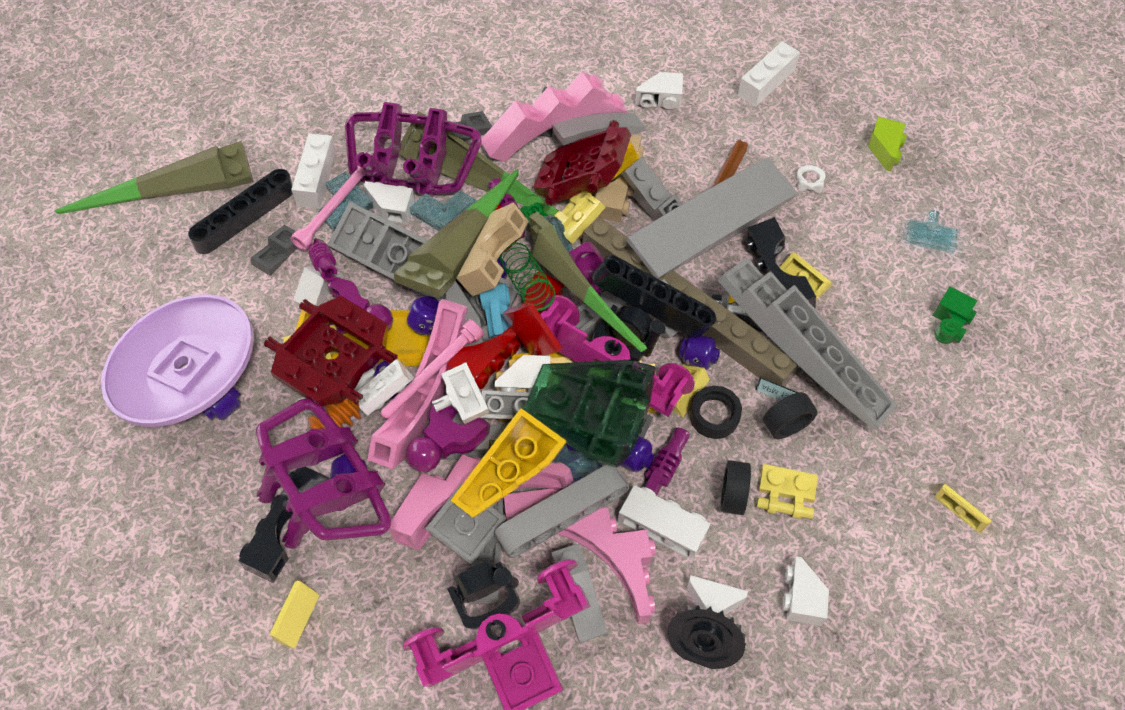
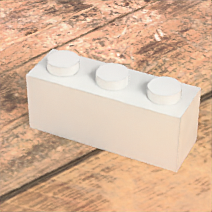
M783 41L779 43L741 78L738 96L756 107L796 70L800 52Z
M308 134L292 186L296 206L320 209L336 155L332 136Z
M636 485L633 486L618 515L619 523L634 531L647 529L650 539H654V541L691 560H694L711 524L702 515L695 512L689 513L681 509L678 503L672 500H664L656 496L651 489L646 487L640 488Z

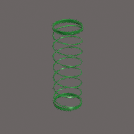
M518 242L511 243L509 246L517 244L526 247V249L515 247L510 250L516 248L525 249L528 253L518 252L515 254H528L529 258H518H527L528 261L520 264H525L522 268L510 270L511 265L509 269L506 268V264L505 266L503 265L502 252L500 262L518 291L523 303H525V300H534L541 296L539 295L533 299L524 298L525 294L529 295L537 291L525 293L528 288L532 287V284L535 285L538 282H542V285L543 282L546 283L543 293L547 288V284H549L548 296L552 287V300L545 307L537 309V311L545 310L554 301L555 290L527 246ZM528 264H532V268H527ZM530 269L531 271L532 269H536L535 273L529 274V271L525 276L522 277L525 278L526 276L532 274L539 275V277L537 279L530 278L526 282L531 283L528 284L526 288H524L525 285L522 288H520L519 284H523L520 283L522 279L519 281V283L515 281L516 278L519 279L522 277L517 276L524 270ZM513 273H518L516 277L512 276Z

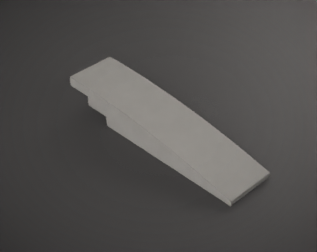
M767 157L680 205L632 234L626 241L653 276L659 279L747 230V227L755 225L758 220L773 213L779 206L793 199L798 193L771 159Z
M349 202L327 245L394 280V273L408 261V256L424 244L427 239ZM500 277L497 285L507 284L510 296V306L508 308H510L518 295V291L513 283ZM460 283L484 320L485 325H487L486 312L483 310L480 294L472 296ZM415 290L424 296L434 297L438 301H441L443 299L447 300L446 292L440 298H438L427 293Z
M748 258L741 261L717 280L750 318L797 365L872 429L876 430L897 407L894 400L795 285L786 290L771 271L763 276Z

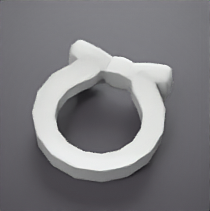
M802 166L798 169L796 176L799 181L798 190L805 191L808 189L821 193L826 177L825 172L817 166ZM812 171L818 174L820 179L815 183H809L802 177V174Z

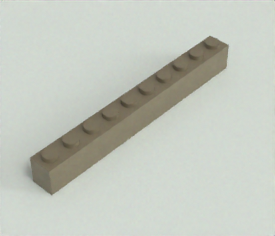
M598 217L583 231L582 244L589 241L596 246L604 258L608 255L617 256L653 276L626 241L628 237L601 217ZM674 270L659 278V280L665 279L670 286L713 309L716 314V322L703 336L713 338L716 341L717 348L756 377L767 379L784 387L794 377L798 365L776 344Z

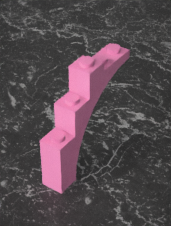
M581 72L566 90L561 88L558 90L548 86L532 105L515 100L485 134L481 143L489 157L504 162L530 140L553 128L555 123L591 114L628 113L623 105L624 100L618 94H611L602 87L603 82L597 75Z
M445 299L439 301L429 343L415 377L460 336L461 326L465 323L467 306ZM447 363L371 435L368 454L369 461L394 469L406 459L407 447L411 441L422 437L423 431L426 429L427 421L430 419V410L433 406L432 401L444 396L446 384L441 374L446 372Z
M461 455L446 480L438 475L430 476L422 473L391 520L389 532L395 542L419 551L431 535L425 528L459 485L465 482L482 459ZM552 462L548 467L516 489L533 487L551 488L561 491L573 484L574 480L569 467L560 462Z
M544 489L506 495L504 497L506 521L560 490ZM601 508L557 533V535L571 539L586 547L603 560L622 582L633 604L638 624L650 622L652 613H655V602L653 595L648 596L646 585H650L648 568H643V566L651 564L652 556H656L654 539H649L647 529L617 533L615 517H610L608 508Z

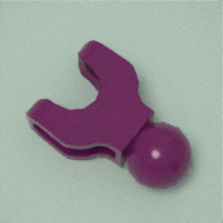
M588 241L571 250L569 255L592 288L601 297V292L605 290L599 288L593 282L592 273L604 260V257L596 246Z
M335 277L328 282L327 286L334 297L343 296L386 322L388 331L392 328L393 315L391 311L382 304L370 305L368 299L361 297L358 288L352 281ZM336 326L337 331L341 334L347 333Z
M433 405L430 410V424L423 431L424 437H418L411 441L407 447L406 461L412 469L418 472H429L437 467L441 457L445 460L454 453L466 454L474 451L489 435L490 424L482 418H477L468 424L459 425L453 422V418L458 411L452 405L436 412Z

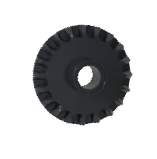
M700 605L695 609L687 606L684 611H678L675 617L671 618L668 626L667 635L669 643L674 651L684 660L709 669H722L737 663L744 654L746 634L742 633L740 624L734 623L733 617L724 616L723 610L717 613L712 610L711 606L707 610L703 609Z

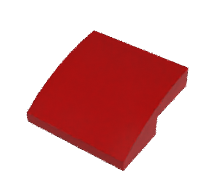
M525 302L518 308L510 307L502 313L530 355L546 356L563 348L533 303Z

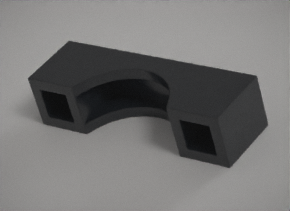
M773 217L747 227L748 238H745V243L749 252L754 251L756 255L754 259L759 272L764 271L766 275L771 271L786 290L795 285L809 303L816 308V295L806 276L790 275L781 270L775 261L777 256L785 249V236L776 218Z
M308 467L298 468L289 474L299 493L329 480V477ZM284 489L280 495L278 494L273 499L270 507L271 510L266 518L261 519L257 524L255 535L250 543H246L243 546L238 560L245 570L273 584L289 559L280 543L282 529L293 514L292 511L288 512L286 510L289 498Z

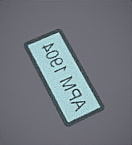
M761 377L755 389L779 400L799 393Z

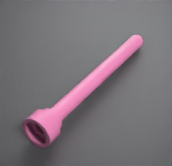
M358 167L308 226L295 231L290 237L292 243L299 249L306 251L309 245L313 243V234L367 172L363 168Z
M469 319L461 326L460 336L381 410L382 417H391L467 343L477 342L484 335L482 329L473 320Z

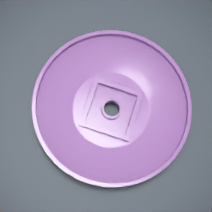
M192 295L157 307L134 323L111 350L104 365L101 379V389L106 404L123 421L142 427L171 425L201 413L222 398L244 372L250 360L254 344V332L250 319L234 301L217 295Z

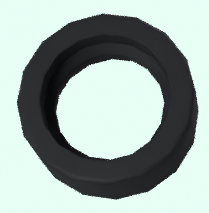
M713 385L705 387L696 393L691 403L689 418L692 426L699 434L713 439L725 438L737 428L741 419L742 405L733 391L722 386ZM709 400L721 401L730 408L731 418L727 423L723 424L710 423L701 416V405Z
M800 392L787 396L774 404L765 413L763 422L774 439H783L808 426L815 419L818 412L808 395Z
M727 461L722 485L721 512L744 515L750 490V463Z

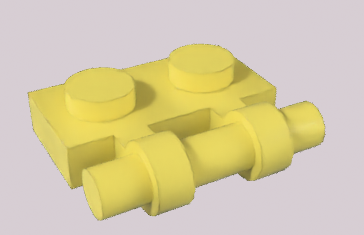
M582 191L569 198L570 202L562 211H558L554 215L556 218L551 222L553 228L572 244L606 208L598 199L586 191Z
M763 464L758 492L769 494V499L758 497L756 508L766 509L767 513L776 514V512L792 515V518L799 520L801 517L812 519L814 508L805 507L803 501L814 503L818 475ZM778 496L794 499V502L791 504L779 501Z

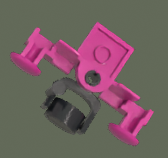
M555 295L553 303L546 308L547 311L541 313V317L563 347L558 352L575 361L570 371L549 397L547 404L593 432L596 430L622 390L667 417L674 410L682 394H689L694 390V378L684 366L676 363L664 364L659 368L657 376L637 364L643 356H651L660 334L666 330L665 325L661 321L655 320L652 322L648 314L642 309L626 305L621 307L616 314L647 347L642 352L604 319L595 330L594 340L588 342L586 340L588 334L575 327L580 321V312L577 306L564 296ZM553 296L546 300L545 306L550 303ZM613 304L610 309L615 314L618 307ZM608 325H609V332H610V334H611L612 337H610V336L606 333V331H605V328H606ZM595 359H597L598 364L606 370L613 369L606 385L588 376ZM628 363L634 364L633 367H630Z
M571 559L560 561L544 569L538 575V584L548 583L554 597L544 601V605L522 615L526 625L524 627L519 620L509 615L520 604V598L515 589L519 585V580L511 575V572L504 563L498 562L495 564L494 561H486L458 574L454 578L457 588L451 586L447 590L463 625L468 629H478L475 640L455 650L449 649L443 653L437 642V638L445 633L441 627L425 629L407 639L403 644V650H412L418 664L415 667L423 687H432L484 660L504 710H527L564 691L539 632L591 607L583 588L580 585H576L570 572L578 563ZM502 586H506L509 592L508 597L499 607L480 616L470 617L464 603L482 599L496 592ZM499 626H501L502 630L499 634L500 636L498 637L496 635V630ZM515 640L522 642V646L504 655L502 654L501 647Z

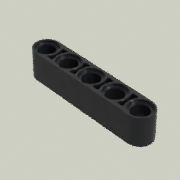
M285 169L273 170L193 225L188 231V236L196 252L199 254L211 253L293 195V183L289 172Z
M606 256L592 273L593 282L599 288L642 309L649 315L690 337L697 338L702 336L716 322V314L709 306L617 256Z

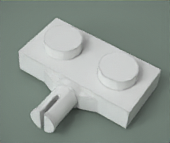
M467 363L441 374L446 384L447 395L432 401L436 412L452 405L459 412L464 424L490 413Z

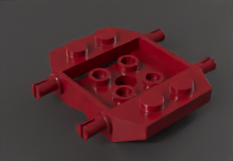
M612 120L609 122L606 130L562 145L546 155L533 188L538 195L546 198L545 203L552 206V204L554 205L556 202L569 199L582 191L594 192L595 190L596 192L597 189L608 186L622 166L631 133L627 127H619L618 121ZM569 162L570 165H569L568 169L565 171V168H566V166H567V163Z
M343 296L334 298L319 306L304 299L300 303L299 308L310 314V316L285 343L281 344L271 336L264 342L265 347L276 353L271 369L272 376L319 407L341 403L346 398L358 405L359 400L363 398V394L354 389L363 373L372 369L380 359L391 364L398 358L397 354L386 349L387 323ZM329 323L334 324L369 347L367 349L362 347L354 340L328 326ZM329 352H339L338 357L335 359H326V355Z

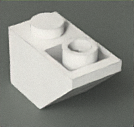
M660 72L637 87L635 105L645 108L652 106L664 107L666 109L680 108L683 74Z
M365 181L364 187L367 199L378 214L393 223L408 225L415 203L413 189L405 186Z
M523 355L495 381V389L517 392V389L527 390V392L543 394L544 390H549L550 356Z
M796 556L791 566L787 565L785 583H789V593L784 594L782 609L787 611V620L822 626L827 620L829 589L803 558Z

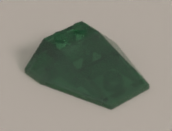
M629 359L542 364L523 410L567 441L566 444L589 460L617 468L632 454L650 407L655 366Z

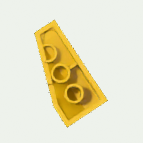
M520 408L450 501L471 517H477L548 467L567 441Z

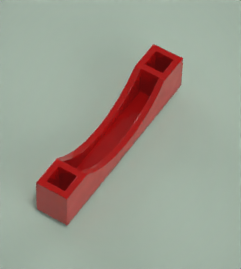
M535 274L532 279H537L539 275ZM546 275L555 290V295L562 296L564 284ZM538 282L528 288L525 293L537 291L529 295L525 294L524 298L533 299L539 295L541 296L534 300H525V302L533 303V305H536V309L545 307V299L550 289L549 284H547L544 293L543 291L546 286L544 282L542 285V282ZM551 287L550 295L548 296V298L551 297V296H553L552 287ZM545 309V310H541V311H538V312H539V314L541 315V313H542L543 311H547V310ZM510 326L502 334L489 341L463 347L447 363L446 371L467 363L478 388L483 389L488 383L490 376L502 369L505 360L510 355L513 356L517 353L522 342Z

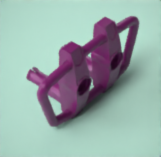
M384 102L382 112H356L351 114L345 122L348 170L350 175L359 166L367 172L360 180L363 183L367 181L393 186H405L412 188L419 195L433 197L434 194H448L460 191L482 142L481 135L475 128L447 121V111L444 109L430 108L428 116L403 113L400 104ZM357 122H379L374 138L373 155L367 152H360L357 155L354 129ZM402 122L425 125L423 138L419 146V162L416 159L412 160L409 158L403 164L404 171L410 174V177L416 181L392 178L401 150ZM447 130L471 137L472 143L454 183L437 185L443 161L447 154ZM388 139H391V140H392L391 145H390L388 148L385 149V148H384L385 142H386ZM433 145H437L435 154L429 155V149Z
M301 399L264 420L256 428V436L262 452L259 463L261 466L266 465L261 480L262 484L256 496L260 497L258 500L262 503H271L275 498L278 488L282 486L289 498L286 510L293 512L282 542H286L284 544L285 547L295 549L300 545L304 534L308 533L309 530L317 538L325 541L379 536L386 533L391 526V517L380 495L386 484L380 478L378 471H369L354 448L358 439L355 438L350 430L351 428L338 427L322 406H317L309 399ZM304 410L312 411L325 427V429H311L307 433L291 438L274 447L271 445L268 431ZM345 453L356 471L355 473L338 474L334 478L311 487L302 493H299L288 474L290 470L314 466ZM369 498L378 516L379 523L326 529L315 517L335 511H343L347 507Z

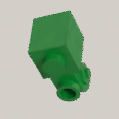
M949 286L932 315L941 320L935 331V338L943 344H950L953 341L960 343L967 331L962 327L965 323L970 325L977 311L973 310L978 300Z

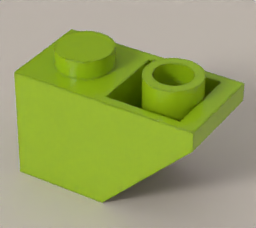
M878 116L868 147L882 166L891 172L893 165H898L903 151H900L899 147L903 148L907 134L903 133L905 123Z

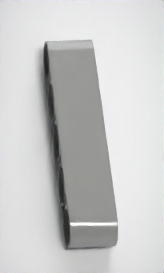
M613 463L607 464L504 522L495 530L494 534L509 558H515L618 499L628 491L629 486Z

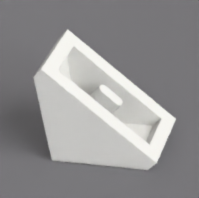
M314 266L304 267L293 300L300 304L304 299H307L312 304L319 306L330 294L327 286L329 281L324 280L320 272L315 270ZM337 271L335 277L343 279L344 275Z
M692 575L687 585V591L697 606L700 605L705 610L711 606L714 612L718 613L723 610L724 615L742 606L748 594V591Z

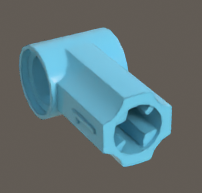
M506 283L498 284L495 288L480 293L481 304L486 312L489 337H497L510 327V324L502 314L510 306V296Z

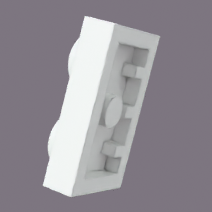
M396 359L357 391L363 394V398L359 400L360 409L367 416L374 410L380 409L387 400L396 393L401 392L414 379L413 374Z

